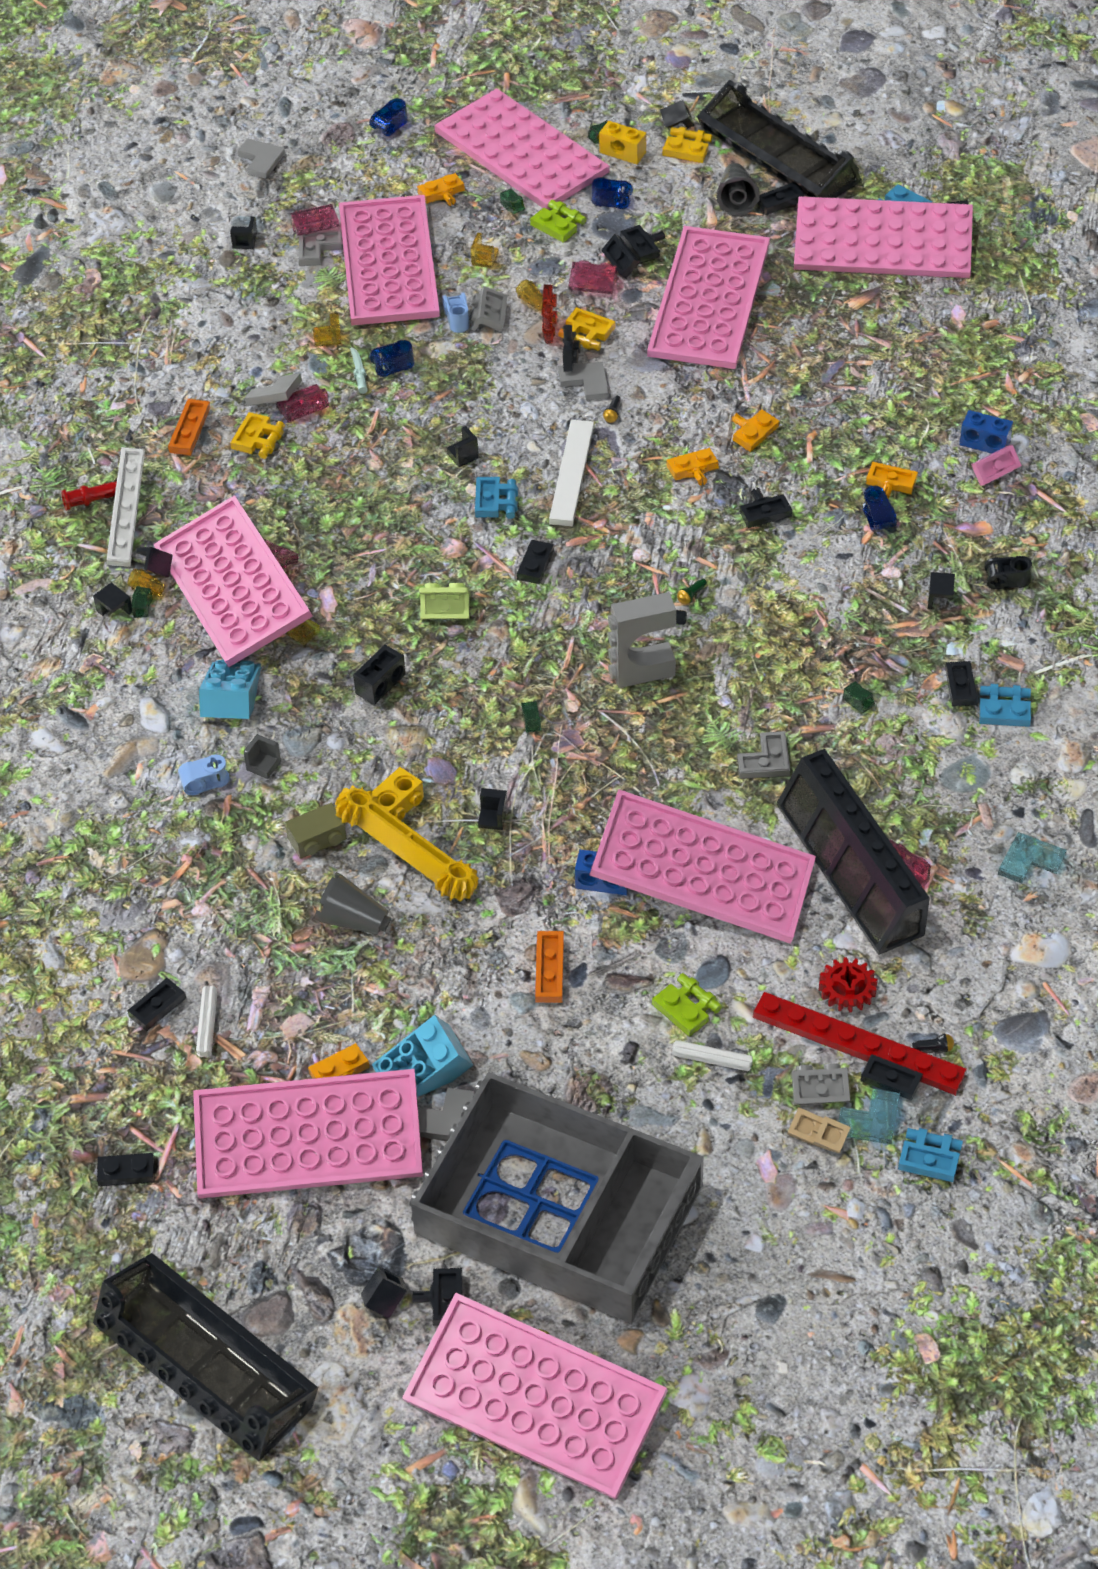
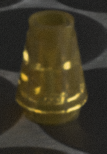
M528 279L519 283L516 288L518 298L538 311L544 309L547 305V300L535 283Z
M134 568L127 581V585L133 591L158 597L162 595L165 588L164 583L142 568Z

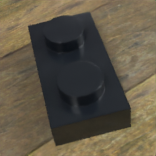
M792 182L760 194L758 206L768 215L798 204V198L804 197V193Z
M614 234L601 249L620 276L626 279L640 263L623 239L617 234Z
M531 539L517 571V580L540 584L553 555L554 544Z
M971 661L946 662L945 672L951 706L977 705Z
M166 978L127 1010L128 1016L144 1030L148 1031L184 1001L186 994L175 983Z
M871 1054L861 1074L860 1081L912 1101L922 1081L923 1074Z
M154 1153L98 1157V1187L155 1182Z

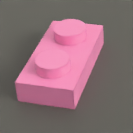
M1008 445L971 464L980 486L986 485L1022 466L1013 445Z

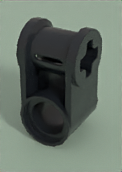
M994 557L988 559L984 564L985 571L988 573L987 586L991 589L1024 588L1031 582L1032 562L1028 557Z

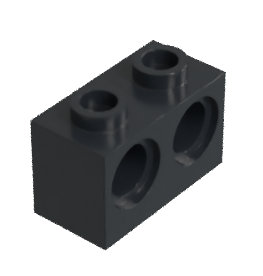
M384 644L353 674L355 694L375 705L406 675L404 655Z

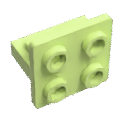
M426 583L425 588H419L420 619H470L471 592L463 583H450L449 587L443 588L438 583Z

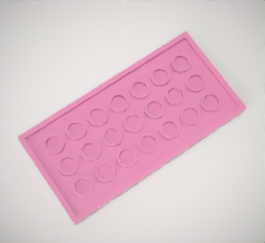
M497 88L434 125L437 134L540 207L548 210L551 209L548 207L550 200L563 202L610 172V166Z
M424 195L339 203L351 326L440 317Z
M799 197L794 270L970 278L973 205Z
M684 226L647 349V357L736 369L769 249L770 237Z
M235 495L153 544L156 549L173 554L170 573L228 667H231L313 617Z
M618 789L590 876L791 944L816 856Z
M415 1069L193 1090L197 1195L199 1199L423 1177Z
M455 1293L402 1399L411 1405L617 1500L668 1390L658 1383Z

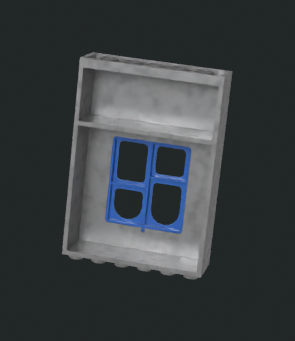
M488 1072L483 1081H478L474 1089L473 1099L464 1105L459 1123L451 1127L448 1142L445 1146L439 1148L432 1169L428 1168L423 1177V1185L419 1191L416 1190L410 1199L409 1206L412 1209L411 1221H413L414 1234L632 1324L703 1186L704 1157ZM508 1156H520L537 1164L525 1187L518 1188L500 1179L497 1174V1167L503 1159ZM548 1170H556L590 1185L578 1209H569L536 1194V1190ZM498 1192L527 1203L529 1209L516 1230H509L482 1218L476 1209L478 1200L487 1193ZM542 1211L549 1212L570 1222L565 1235L557 1247L548 1246L528 1236L535 1220Z

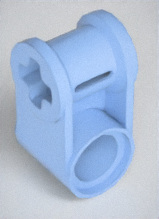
M465 292L451 297L443 295L444 312L450 329L456 333L467 331L469 329V312Z
M211 755L182 764L178 769V774L184 792L193 796L225 786L229 782L230 776L228 771L225 770L226 760L221 755ZM217 774L220 776V781L217 779Z

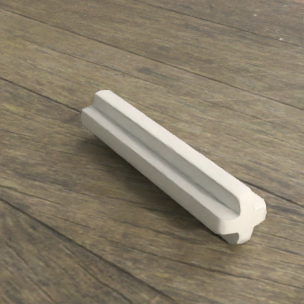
M204 986L202 989L196 1047L199 1057H210L212 1054L217 988L215 986Z
M676 1040L672 1048V1055L743 1071H750L753 1063L751 1055Z

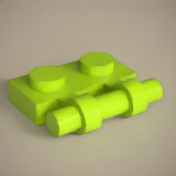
M552 199L548 203V207L552 210L542 208L530 218V225L564 243L577 232L576 223L584 225L587 218L581 215L580 211L572 210L566 207L565 203L561 201L556 202Z
M682 973L678 976L677 981L683 987L678 990L673 984H669L652 998V1005L690 1037L709 1022V1015L705 1012L710 1009L716 1014L722 1009V1005L716 1000L717 998L714 994L702 989L699 986L700 983L694 977L689 978L685 973ZM693 994L700 1001L695 1004L688 997Z

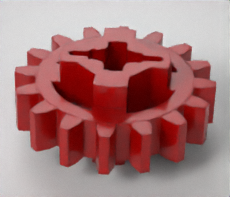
M844 957L843 963H839V961L834 959L833 967L826 964L824 972L820 973L818 989L822 992V1000L829 999L828 1006L832 1007L836 1004L840 1012L843 1007H847L849 1013L853 1011V1007H857L860 1011L863 1010V1003L870 1005L872 997H876L878 980L874 978L875 971H867V963H863L861 966L858 965L857 958L852 963L848 962L847 957Z

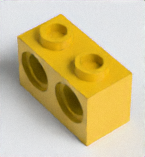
M399 767L372 791V796L378 797V804L401 821L408 811L422 802L424 798L423 781Z

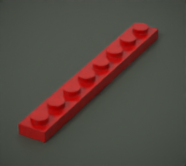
M767 992L762 994L753 1011V1018L861 1060L868 1062L872 1054L923 1074L921 1083L955 1096L966 1075L967 1069Z

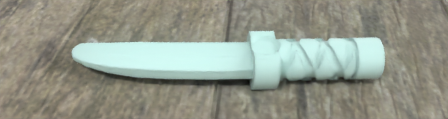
M350 348L355 366L353 374L357 380L358 391L360 394H365L368 391L365 380L366 371L363 368L358 351Z

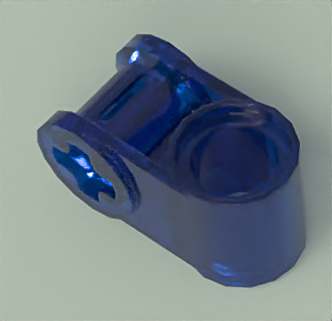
M400 98L390 100L385 106L372 114L369 121L370 127L381 130L387 137L391 136L408 122L406 102Z
M596 178L592 182L591 202L599 207L626 209L631 202L630 196L633 193V186L625 180Z
M399 340L389 345L377 347L369 354L370 361L376 366L375 371L377 375L381 377L408 370L415 363L412 344L407 340Z
M879 486L867 487L864 491L865 502L862 509L871 531L874 532L896 526L897 517L895 510L891 506L883 488Z

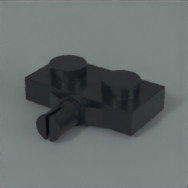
M640 225L620 231V237L640 261V264L660 257V250L655 245V242L665 240V234L662 230L649 234Z
M564 325L563 371L573 372L574 364L578 363V354L581 352V341L577 340L576 332H572V325Z
M757 487L751 491V495L755 500L749 504L741 505L739 511L746 526L752 528L792 517L793 510L784 494L764 497L760 488Z
M462 1268L433 1269V1283L430 1291L412 1292L413 1303L430 1302L433 1310V1326H439L455 1293L462 1295Z

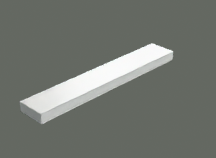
M571 419L549 524L573 527L594 429L593 421Z
M121 447L106 560L107 565L131 567L145 449Z

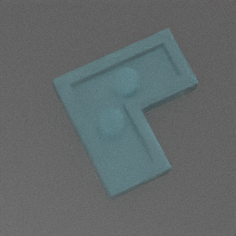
M1018 832L999 867L998 875L1023 883L1032 865L1057 874L1067 850Z
M872 1089L869 1112L841 1107L838 1122L851 1127L847 1137L892 1145L900 1093Z

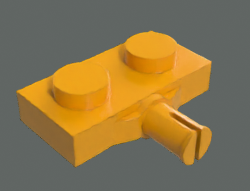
M456 173L448 174L442 178L427 181L417 186V192L419 195H424L426 204L437 200H445L449 206H452L456 203L453 195L465 191V185Z
M763 409L747 420L738 413H735L731 421L741 428L733 434L732 440L751 452L779 427L780 421Z
M710 448L667 459V468L674 480L694 477L700 486H702V483L703 485L707 483V478L704 475L706 472L719 469L718 460Z
M872 462L866 477V484L883 488L880 498L884 500L885 497V500H888L892 490L912 494L918 478V472Z
M355 1043L309 1066L308 1070L310 1076L315 1079L356 1075L370 1068L366 1056Z

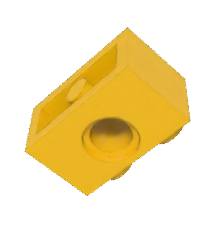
M608 121L599 132V153L637 165L646 154V132Z

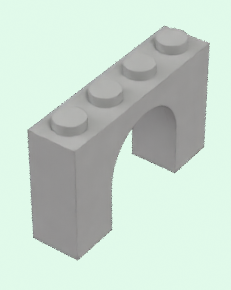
M666 592L611 604V615H608V624L611 632H608V639L612 648L608 649V655L612 664L608 665L610 678L616 680L618 688L675 676L676 659L669 642L642 648L630 647L637 638L644 634L676 627V608L670 593Z

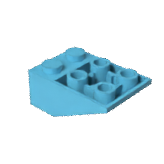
M224 660L212 662L199 688L200 717L250 719L254 710L261 664H254L253 661H241L228 667Z
M433 1015L375 1061L372 1066L376 1072L415 1069L417 1097H420L453 1082L470 1069L473 1063L451 1026L436 1015Z

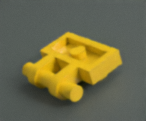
M671 127V136L667 137L662 148V156L703 163L713 135L707 134L703 130L696 132L687 130V127Z
M577 307L566 319V325H572V332H576L577 340H580L583 348L588 350L594 349L599 351L602 343L596 341V339L606 341L616 328L614 320ZM563 328L558 333V336L564 338ZM580 332V333L586 334L587 336L585 337V336L579 335L578 333Z
M248 412L230 442L231 449L253 454L256 448L261 449L258 455L266 459L268 454L274 451L276 441L281 439L285 424L278 421L276 425H272L270 417ZM264 434L269 435L267 439L262 438Z

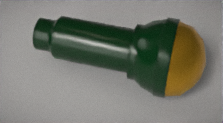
M702 578L689 588L680 589L677 593L678 601L684 605L690 604L694 595L707 584L706 580Z

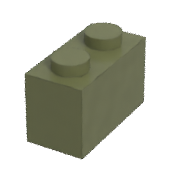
M332 802L285 822L287 838L300 859L314 855L320 850L337 845L347 839L345 823H342V818L336 816V809Z

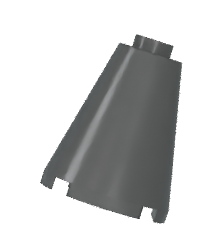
M733 163L725 168L717 189V203L721 210L728 212L732 216L746 215L758 204L759 188L742 165Z
M337 872L335 873V878H331L319 902L323 906L322 911L316 910L314 917L316 921L377 935L380 931H386L391 917L388 916L389 910Z

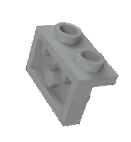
M485 286L482 287L479 294L475 293L471 302L474 308L469 318L472 321L471 330L476 331L479 324H483L489 328L501 331L505 322L508 295Z
M840 1064L823 1065L824 1069L813 1070L812 1065L797 1066L796 1071L790 1073L794 1105L849 1102L847 1068H840Z

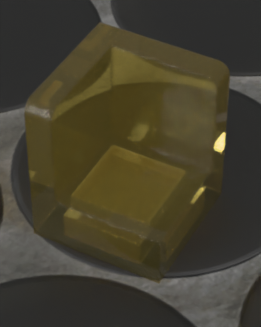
M477 232L470 248L471 265L493 268L499 249L494 246L483 245L482 233Z
M329 313L331 326L313 328L315 347L341 344L338 313Z
M308 619L286 632V635L304 646L320 632V625Z

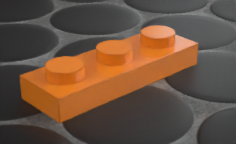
M187 399L169 442V453L192 455L210 411V401Z
M537 931L535 1003H562L564 931Z

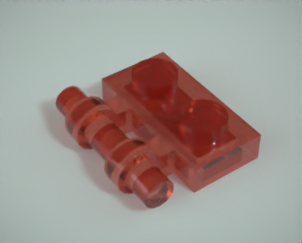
M544 284L541 313L543 321L542 336L547 344L553 343V337L556 335L553 324H557L558 311H554V308H557V294H553V285Z

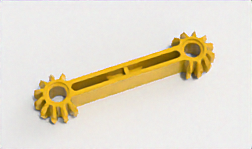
M353 785L350 789L343 788L335 802L336 816L342 818V823H349L351 827L357 825L435 882V890L441 891V896L450 897V901L453 898L460 902L464 898L470 899L478 886L479 879L477 877V870L471 868V863L465 864L462 862V859L455 861L381 807L378 804V797L372 796V791L363 790V786L360 789Z

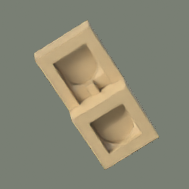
M798 1107L787 1135L840 1154L851 1127L825 1116L823 1118Z

